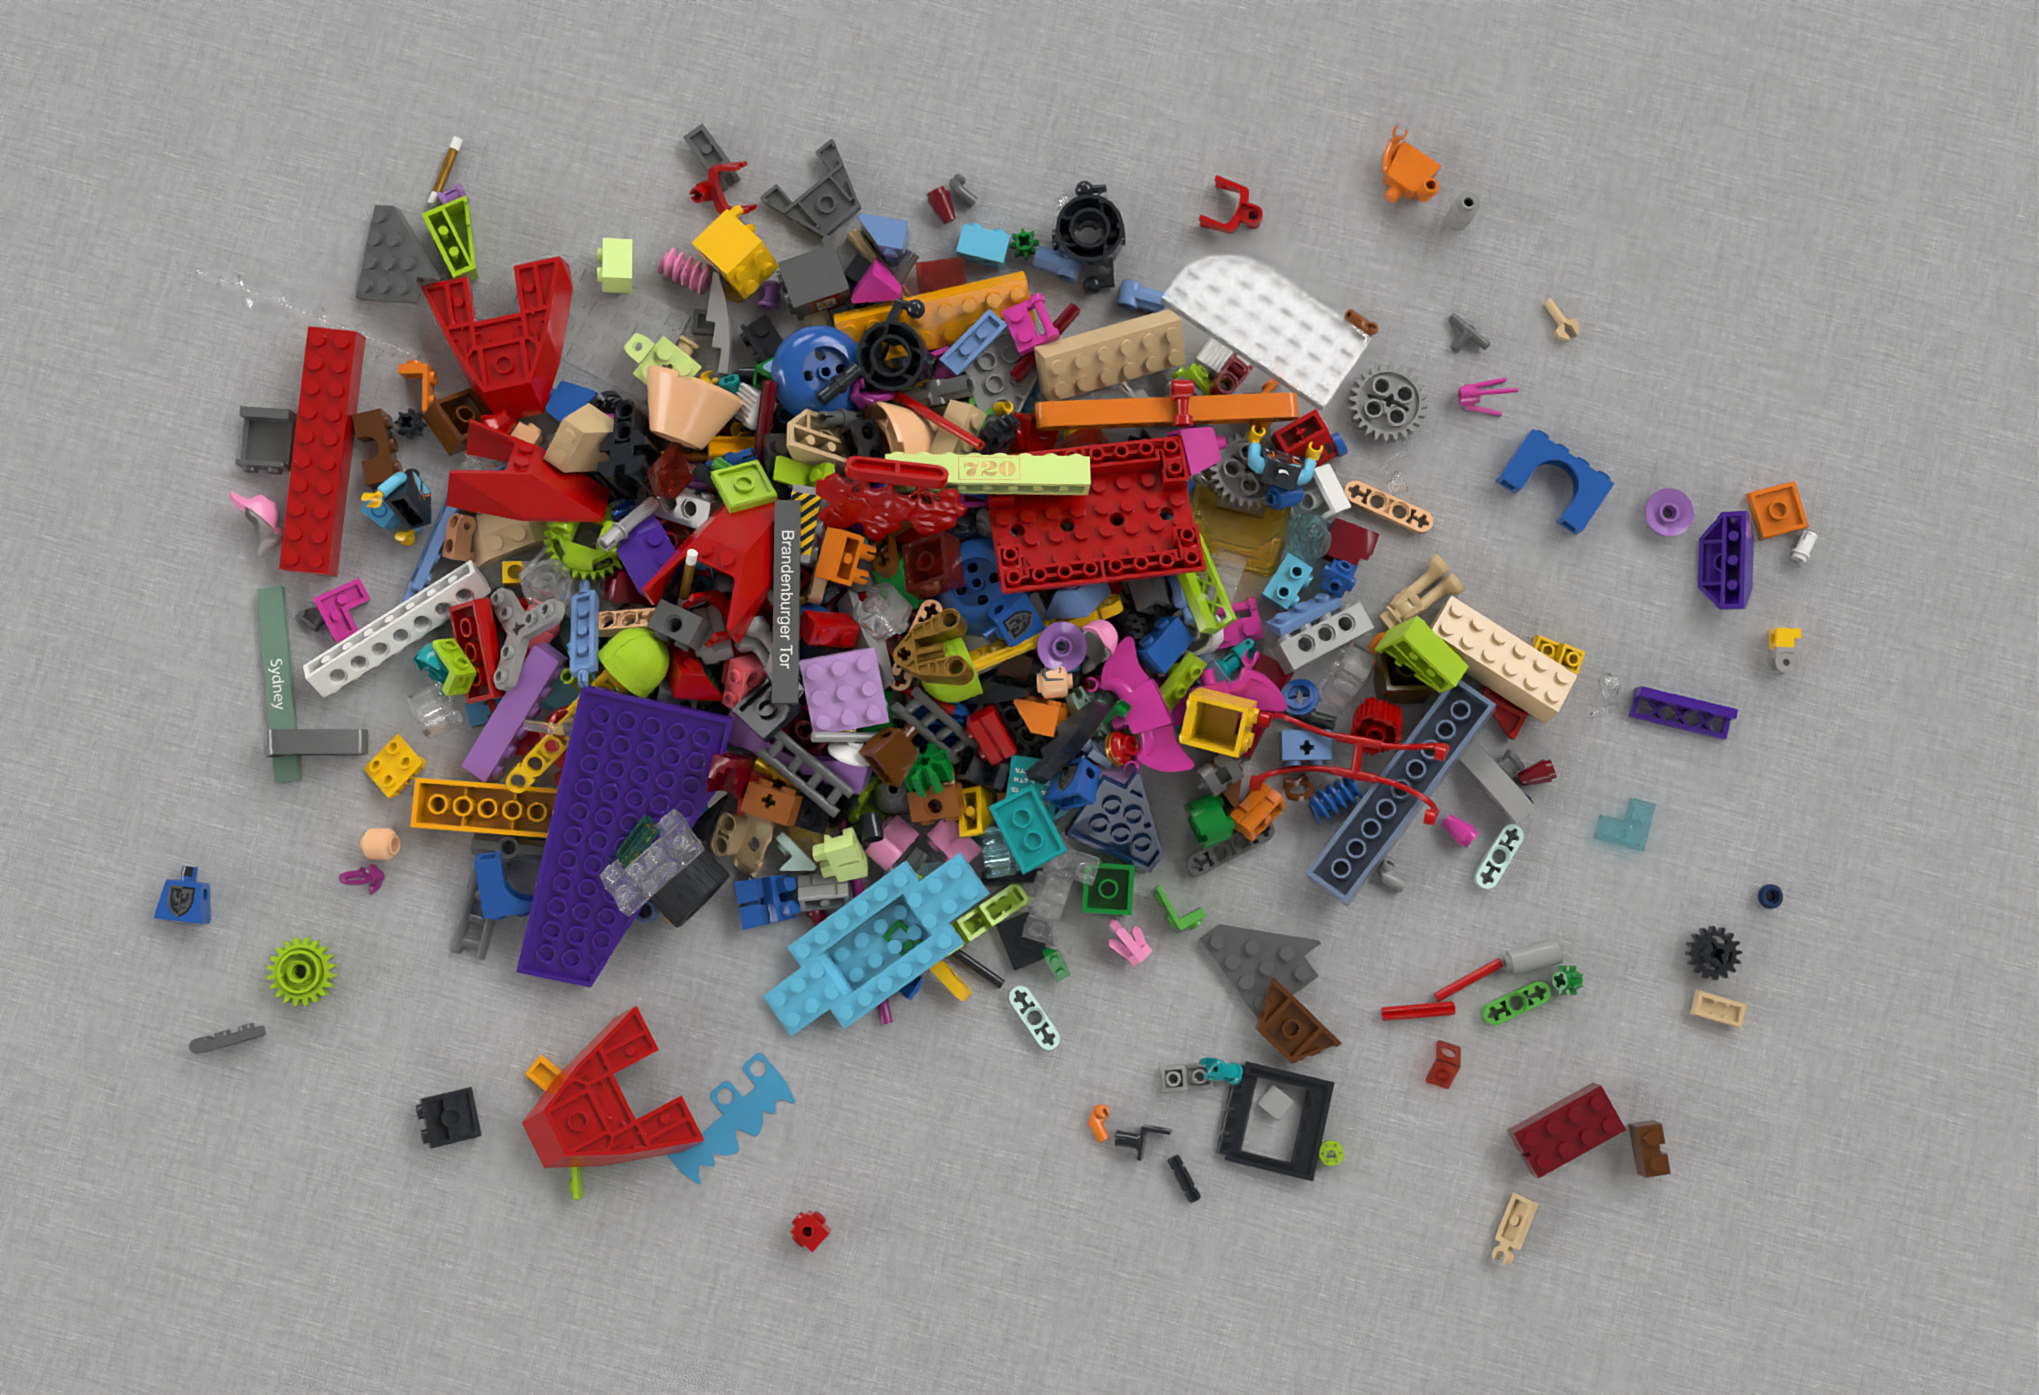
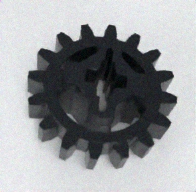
M1005 413L1002 418L999 416L994 421H988L981 433L977 435V438L984 441L985 445L982 450L973 448L974 453L993 455L1005 452L1016 438L1015 433L1020 430L1021 422L1012 413Z
M1709 926L1708 931L1705 928H1699L1700 935L1696 933L1691 934L1694 941L1686 942V945L1691 947V950L1685 952V955L1691 956V960L1687 964L1696 966L1693 970L1694 973L1699 974L1702 972L1701 978L1708 979L1711 977L1712 980H1718L1719 975L1722 978H1728L1727 971L1736 972L1733 965L1741 964V961L1736 959V956L1742 954V951L1736 950V946L1740 942L1731 940L1734 936L1733 933L1728 932L1725 934L1724 927H1719L1716 930L1715 926ZM1712 936H1716L1722 939L1724 942L1717 943L1716 939ZM1713 949H1716L1717 952L1714 953V957H1711L1710 954L1713 953ZM1703 963H1710L1711 967H1714L1715 970L1708 969Z

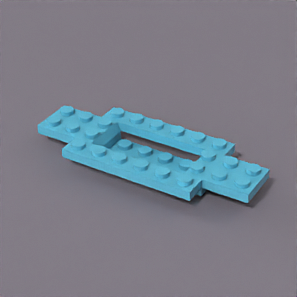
M961 852L922 880L919 879L909 863L904 861L789 945L787 948L801 968L764 994L763 997L791 1037L829 1009L843 1029H846L963 945L964 941L950 922L990 893ZM898 919L909 927L907 934L898 927L890 935L893 940L888 943L882 936ZM920 938L923 942L919 945L913 941ZM906 940H911L914 943L911 950H906L903 947ZM902 949L906 952L904 956L899 954Z

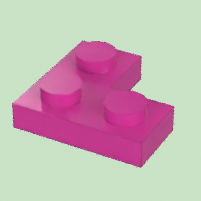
M360 578L313 598L335 643L348 638L358 631L348 610L370 600Z

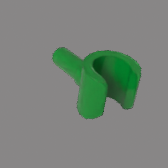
M1121 699L1112 708L1111 713L1103 719V724L1107 725L1117 715L1124 718L1132 706Z

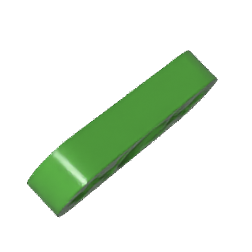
M1540 981L1528 983L1486 1003L1481 1009V1017L1488 1024L1499 1025L1547 1002L1551 995L1550 988L1546 983ZM1536 986L1540 989L1543 988L1544 992L1541 993L1542 998L1533 996L1527 999V997L1523 994V991H1525L1526 995L1534 993V987ZM1513 996H1519L1522 1000V1006L1518 1010L1511 1009L1509 1001ZM1503 1001L1504 1008L1509 1014L1506 1015L1505 1011H1501L1496 1014V1020L1488 1017L1487 1014L1490 1013L1489 1008L1500 1009L1503 1007L1500 1002Z

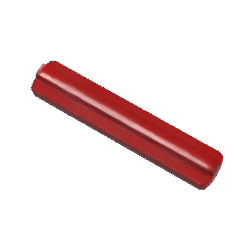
M1452 1001L1381 1008V1017L1384 1021L1448 1016L1454 1015L1456 1009Z

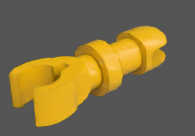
M760 757L757 758L753 767L755 770L770 774L772 779H780L789 787L796 788Z

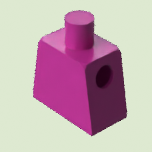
M1212 427L1183 428L1166 433L1167 437L1181 436L1188 476L1195 475L1220 462L1219 450L1226 448L1225 437L1223 435L1215 436Z

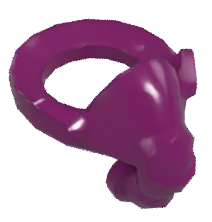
M860 378L859 381L855 382L850 393V400L861 410H865L866 404L873 405L874 402L887 401L895 397L894 392L888 390H873L860 393V389H865L864 378Z
M370 863L367 869L361 867L359 870L348 871L339 875V881L346 885H363L375 881L374 884H369L370 895L381 888V884L385 879L383 871ZM350 878H363L359 880H347Z

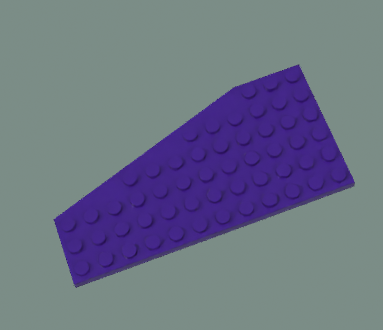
M591 685L581 688L517 966V973L592 987L623 935L647 901L648 895L677 854L706 805L716 793V791L707 792L708 784L706 783L713 754H723L726 752L733 717ZM655 825L654 831L650 832V827ZM657 830L658 834L654 838L653 834ZM649 833L648 839L644 840L645 834ZM639 836L640 839L637 841V843L625 857L624 854L627 852V850ZM643 841V847L638 848L639 842ZM645 847L646 850L643 852V854L631 868L630 865L633 863V861ZM638 848L637 854L633 855V849ZM632 856L631 862L627 863L628 857Z

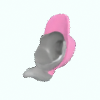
M233 491L230 492L231 502L235 507L245 512L246 519L252 522L256 535L262 540L258 549V556L262 558L267 551L275 548L282 542L283 531L277 524L278 510L276 503L271 502L261 494L246 499Z
M1094 620L1081 628L1087 641V657L1084 659L1081 669L1083 675L1094 670L1101 662L1108 660L1110 655H1113L1115 652L1118 635L1114 626L1106 620Z

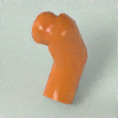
M1104 1104L1096 1105L1092 1109L1088 1120L1089 1126L1099 1143L1109 1138L1104 1122L1106 1117L1109 1116L1110 1110Z

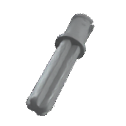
M650 496L620 522H614L612 528L597 539L599 546L608 552L619 541L628 538V533L635 526L658 509L659 502L653 496Z

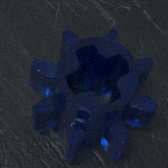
M626 497L614 501L616 507L611 509V513L615 522H620L637 508L634 500L628 502Z

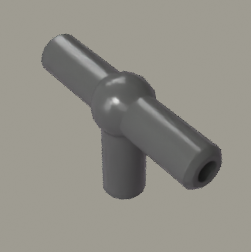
M1456 314L1450 316L1448 321L1462 332L1450 346L1454 352H1458L1469 339L1483 350L1490 346V342L1480 335L1474 326L1468 325Z

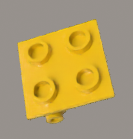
M397 733L363 769L390 799L395 795L399 796V793L406 785L410 784L408 779L414 780L413 774L417 775L422 769H425L427 761L422 756H418L401 735Z

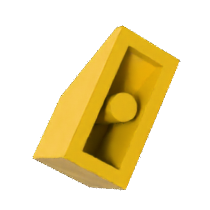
M980 785L962 789L966 812L959 816L960 838L985 834L994 818L988 808L993 805V794Z

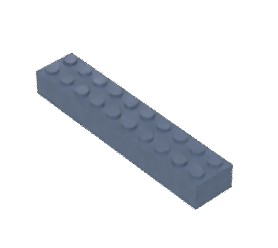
M1460 680L1456 687L1441 693L1404 742V744L1446 743L1449 745L1450 750L1446 755L1445 761L1434 759L1435 749L1398 750L1379 776L1405 784L1430 799L1494 714L1496 704ZM1378 782L1373 783L1306 872L1307 878L1348 907L1426 803L1393 786Z

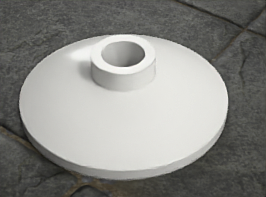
M864 742L829 743V753L839 761L853 766H869L858 752L864 746Z

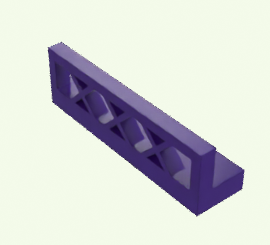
M1640 686L1634 688L1628 717L1726 740L1730 721L1737 718L1738 709ZM1639 700L1647 701L1653 711L1646 715L1636 713ZM1665 706L1671 707L1677 715L1670 721L1665 720L1659 712ZM1693 712L1696 713L1701 722L1695 726H1690L1683 716ZM1713 718L1722 719L1721 733L1712 731L1707 722Z

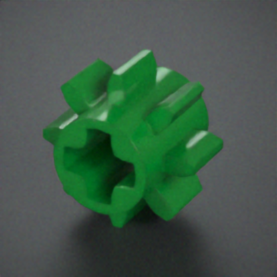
M1021 228V233L1018 235L1012 234V239L1015 242L1010 243L1009 248L1016 250L1015 258L1020 255L1027 261L1030 254L1035 255L1036 249L1034 247L1039 246V240H1033L1034 231L1027 233ZM1020 242L1022 244L1029 242V246L1024 245L1023 247H1020Z
M1559 965V971L1552 973V987L1559 990V995H1577L1576 989L1583 987V974L1576 971L1575 965Z

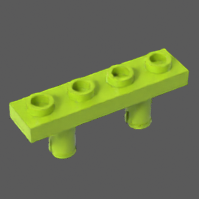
M1188 652L1179 664L1175 661L1166 672L1169 678L1159 689L1170 712H1172L1178 701L1186 695L1189 687L1207 666L1206 662L1191 652Z

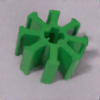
M932 743L927 744L928 748L925 754L922 755L919 748L916 747L918 757L904 779L907 790L911 793L916 789L919 797H926L929 786H933L936 794L942 792L943 787L940 781L952 783L954 779L951 772L953 766L945 748H941L938 751L936 745Z

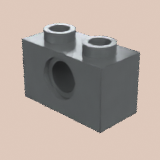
M661 599L647 626L655 631L653 636L667 642L668 639L676 641L674 646L688 652L689 648L699 652L712 624L700 616ZM682 623L680 630L675 632L677 626Z

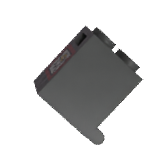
M825 235L822 238L824 247L778 262L780 271H777L776 274L783 292H788L784 294L791 315L796 314L799 321L803 320L804 316L825 309L830 311L844 306L851 297L835 246L829 235Z

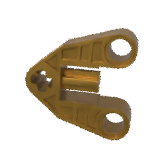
M953 608L945 609L913 627L893 652L894 661L905 672L926 683L966 685L974 677L973 668L962 656H945L946 651L943 642L962 637L968 630L966 620ZM957 620L954 626L949 627L952 621ZM959 666H963L962 671L958 674H955V669Z

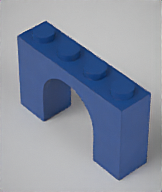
M1532 429L1527 433L1495 481L1516 494L1523 488L1537 467L1555 465L1562 468L1571 478L1573 494L1556 522L1577 535L1584 530L1615 483L1610 481V477L1606 473L1595 471L1589 467L1590 464L1581 457L1576 458L1570 454L1569 449L1564 445L1555 444L1549 440V436L1545 432Z
M502 851L477 854L474 866L484 919L501 920L508 915L516 914L518 917L529 915L534 894L518 892L509 884L505 874Z

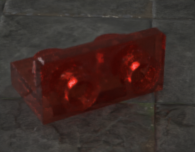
M672 442L647 471L653 495L675 500L695 477L692 471L696 465L686 462L682 443Z

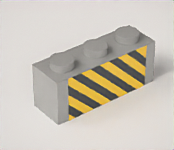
M793 484L790 500H801L802 502L801 565L814 567L815 561H818V556L820 555L819 537L823 536L825 526L818 518V514L824 507L829 506L830 503L816 495L815 487Z

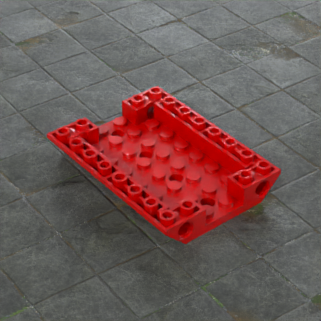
M1181 436L1024 452L1032 456H1044L1045 454H1056L1057 456L1080 454L1082 456H1090L1091 485L1088 495L986 494L998 580L1002 594L1206 571L1198 524L1193 522L1188 496L1189 476ZM1022 453L1006 454V455H1019V454H1022ZM1169 512L1173 518L1171 520H1163L1160 517V513ZM1114 517H1119L1124 523L1120 526H1115L1110 520ZM1063 523H1070L1074 526V529L1064 531L1060 526ZM1015 528H1019L1024 531V534L1020 537H1015L1010 532Z

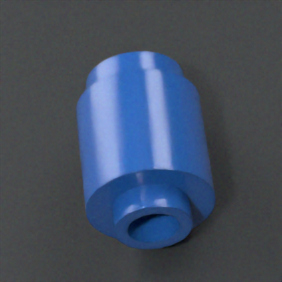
M1296 485L1294 491L1277 486H1270L1265 496L1266 503L1273 510L1296 506L1303 500L1302 487Z

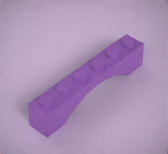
M733 711L729 712L728 717H733V723L728 742L732 746L743 747L756 755V752L761 747L768 751L777 740L773 737L765 743ZM784 746L776 758L785 766H788L796 755ZM811 754L855 790L854 794L860 795L868 786L872 773L870 766H853L839 761L832 755ZM805 762L798 769V772L803 775L813 776L816 772ZM825 778L821 780L825 784L832 785Z

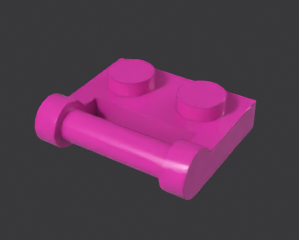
M1042 293L1034 294L1028 300L1001 311L1020 356L1034 351L1035 346L1053 342L1060 338V333L1057 328H1054L1045 308V299ZM1036 309L1045 333L1040 336L1029 314V311Z
M1254 596L1247 597L1245 601L1231 604L1234 613L1249 610L1250 617L1238 619L1223 629L1224 640L1216 651L1234 647L1248 638L1253 641L1265 638ZM1222 607L1218 608L1217 615L1219 617L1226 615Z

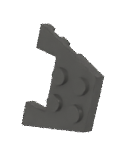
M832 138L815 152L817 157L830 170L816 184L794 202L788 198L777 184L760 197L764 204L821 238L825 235H831L861 210L854 188Z

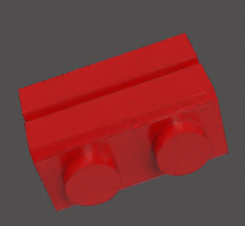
M804 610L802 612L800 636L807 645L840 648L854 647L859 633V625L853 621L849 614Z
M993 704L967 717L965 731L971 740L975 739L979 745L977 750L983 760L988 759L991 765H995L1017 753V743Z

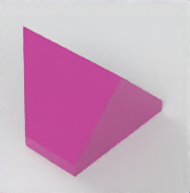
M876 256L854 288L851 301L852 303L891 301L895 300L896 297L901 299L902 286Z

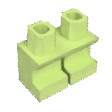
M853 827L843 829V835L831 838L830 835H824V843L812 846V855L815 862L822 861L820 862V870L824 878L836 876L838 882L868 876L867 856Z

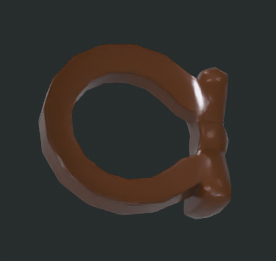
M1305 773L1294 779L1283 778L1285 797L1288 800L1303 801L1309 799L1315 793L1314 785L1308 781ZM1298 785L1308 788L1302 794L1290 792L1294 786Z

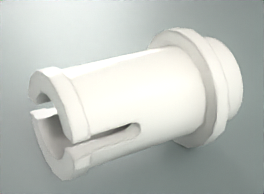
M1804 530L1796 548L1791 550V558L1799 563H1805L1806 560H1809L1811 557L1809 554L1818 536L1811 531H1808L1807 534V530Z

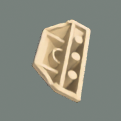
M805 409L787 423L786 446L793 460L810 466L828 462L835 465V473L846 474L845 463L847 458L837 431L839 428L835 426L820 427L818 422H825V420H817L818 413Z
M481 514L475 518L477 528L472 535L470 551L476 552L475 562L473 563L478 570H482L541 547V545H544V540L548 539L544 531L549 530L546 524L547 522L519 521Z

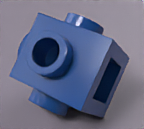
M1334 557L1330 565L1325 564L1320 574V577L1323 578L1320 588L1329 594L1342 598L1346 590L1351 592L1357 581L1354 578V574L1358 565Z

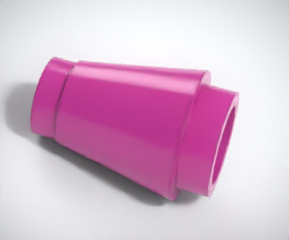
M1450 813L1441 823L1458 845H1463L1465 848L1479 834L1475 830L1476 827Z

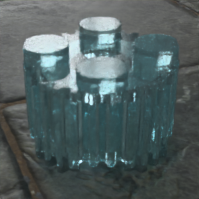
M999 827L988 828L985 834L981 835V837H986V840L982 841L985 867L990 866V869L986 870V877L994 878L1015 875L1016 871L1021 870Z

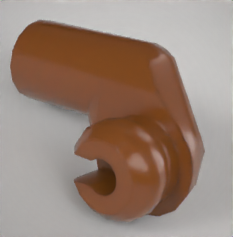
M1352 309L1346 311L1344 319L1354 325L1363 336L1372 337L1377 334L1378 325L1375 322H1370Z

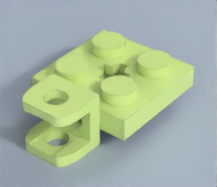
M635 333L624 346L627 354L640 364L633 374L646 385L647 368L649 365L662 367L663 365L668 366L672 364V370L679 371V375L692 379L703 368L665 336H662L657 344H655L646 336ZM638 343L642 344V349L640 351L636 350V345Z

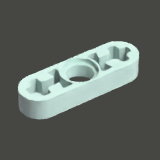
M1509 824L1500 829L1474 873V882L1478 887L1490 889L1498 883L1523 841L1524 833L1518 825ZM1514 829V835L1517 838L1516 840H1510L1507 844L1508 847H1511L1509 851L1507 847L1499 845V842L1505 843L1508 839V835L1505 834L1506 831ZM1497 849L1502 850L1505 854V860L1501 864L1495 863L1492 859V854ZM1487 862L1492 867L1499 868L1498 872L1496 870L1491 871L1489 875L1492 879L1491 882L1482 883L1481 873H1487L1491 868L1486 866Z
M1019 985L1014 987L1009 994L1010 1003L1038 1044L1045 1050L1056 1048L1060 1042V1035L1035 997L1025 986ZM1017 990L1021 993L1025 991L1027 993L1025 996L1026 1002L1029 1005L1033 1001L1035 1006L1027 1008L1022 1013L1020 1009L1024 1008L1020 1001H1014L1016 997L1015 992ZM1036 1010L1041 1013L1042 1020L1039 1024L1032 1025L1028 1022L1027 1015L1030 1011ZM1045 1022L1049 1024L1048 1027H1045L1046 1031L1049 1034H1055L1052 1045L1048 1042L1045 1044L1042 1042L1044 1035L1041 1030L1038 1034L1034 1031L1041 1028Z

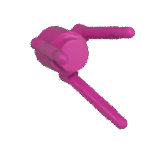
M1506 377L1475 384H1465L1464 387H1459V406H1465V411H1477L1502 416L1500 411L1476 406L1475 403H1480V396L1517 393L1519 389H1479L1506 382Z

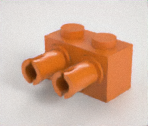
M827 527L814 577L847 586H852V582L865 586L868 580L862 579L860 576L869 578V572L857 568L859 558L868 562L872 561L875 556L867 552L876 553V548L872 545L864 544L865 537Z

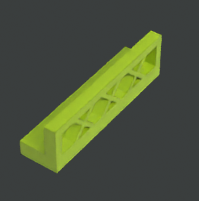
M1200 533L1207 568L1205 579L1200 578L1199 572L1178 574L1177 578L1199 632L1216 634L1237 619ZM1210 585L1214 586L1216 590L1214 601L1209 600L1207 595ZM1222 607L1227 617L1219 622L1216 615L1218 608Z

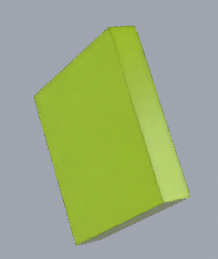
M758 460L711 472V479L730 514L777 500L778 495Z

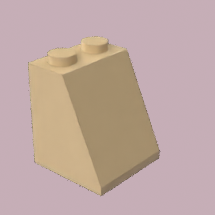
M587 403L563 418L543 459L564 473L598 471V462L609 461V456L605 452H599V445L609 433H613L614 419L590 403Z

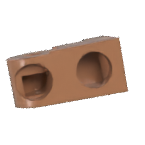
M459 513L450 516L446 527L442 557L475 562L476 552L470 551L472 535L477 528L473 517Z

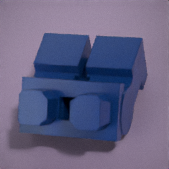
M789 874L734 882L738 904L746 903V907L739 908L742 930L796 918V914L801 912L799 902L793 900L792 890L796 888V881L794 877H789Z

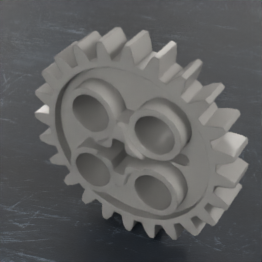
M1390 363L1387 370H1385L1383 364L1379 365L1378 371L1372 366L1369 369L1370 375L1363 372L1361 374L1362 380L1356 379L1354 382L1358 388H1351L1350 390L1354 397H1350L1348 402L1354 404V406L1350 407L1348 412L1356 413L1351 421L1359 420L1360 424L1357 430L1363 427L1366 428L1364 436L1373 433V441L1382 436L1383 443L1388 440V437H1391L1394 443L1397 441L1398 435L1404 440L1407 437L1406 431L1413 434L1415 432L1414 426L1420 427L1422 424L1418 418L1424 419L1426 413L1421 410L1428 407L1427 403L1422 402L1428 395L1420 394V391L1425 386L1416 385L1419 379L1418 376L1413 379L1410 378L1412 370L1407 371L1405 374L1402 373V365H1400L1397 371L1394 370L1393 363ZM1375 384H1383L1386 392H1378L1375 389ZM1398 392H1406L1409 400H1401L1398 397ZM1368 395H1371L1375 399L1368 398ZM1386 399L1390 400V407H1386ZM1367 406H1375L1378 410V414H1369L1367 411ZM1390 414L1399 415L1401 423L1392 422Z
M1245 432L1242 438L1238 433H1235L1233 440L1227 436L1225 438L1226 448L1219 450L1220 462L1212 465L1207 470V473L1214 475L1209 479V483H1216L1213 492L1219 490L1222 492L1219 499L1227 497L1228 506L1233 501L1236 502V509H1239L1244 504L1246 511L1252 505L1255 510H1258L1261 504L1266 507L1268 505L1265 499L1267 490L1270 486H1274L1261 482L1255 472L1249 468L1248 459L1242 455L1241 451L1248 453L1250 444L1247 439L1248 432ZM1266 437L1260 441L1259 444L1268 448L1273 449L1275 445L1274 443L1269 446L1265 445ZM1225 467L1233 469L1235 475L1229 474ZM1243 484L1249 485L1252 492L1246 491Z

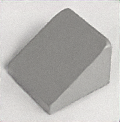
M1272 1084L1257 1104L1279 1121L1294 1101Z

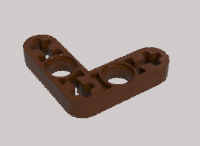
M921 494V498L926 504H932L928 496ZM909 521L901 522L898 531L887 533L885 538L878 543L870 539V545L876 548V553H872L875 556L873 566L875 571L883 578L892 577L899 569L900 563L895 537L913 527Z

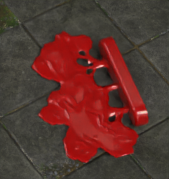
M853 456L846 460L845 473L849 478L858 481L854 483L848 482L837 473L826 476L824 480H816V495L830 503L829 506L824 507L818 514V518L823 522V525L826 528L847 529L859 522L863 525L864 535L876 543L884 539L887 533L898 531L900 523L903 521H909L917 533L929 539H934L942 535L944 531L956 526L957 518L964 516L965 511L968 509L960 503V494L955 489H943L936 494L929 490L941 489L947 485L949 472L946 468L939 465ZM869 482L885 483L888 486L873 489L870 487ZM895 485L917 487V490L909 495L899 494L894 489ZM856 486H861L860 492H855ZM924 492V496L929 495L932 504H926L921 498V493ZM913 495H918L917 499H912ZM934 496H939L940 501H936Z

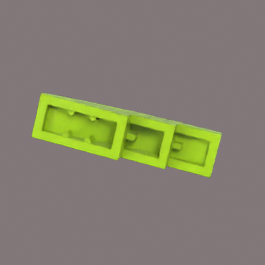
M1011 884L952 923L964 944L949 955L1029 903L1030 899L1021 885Z

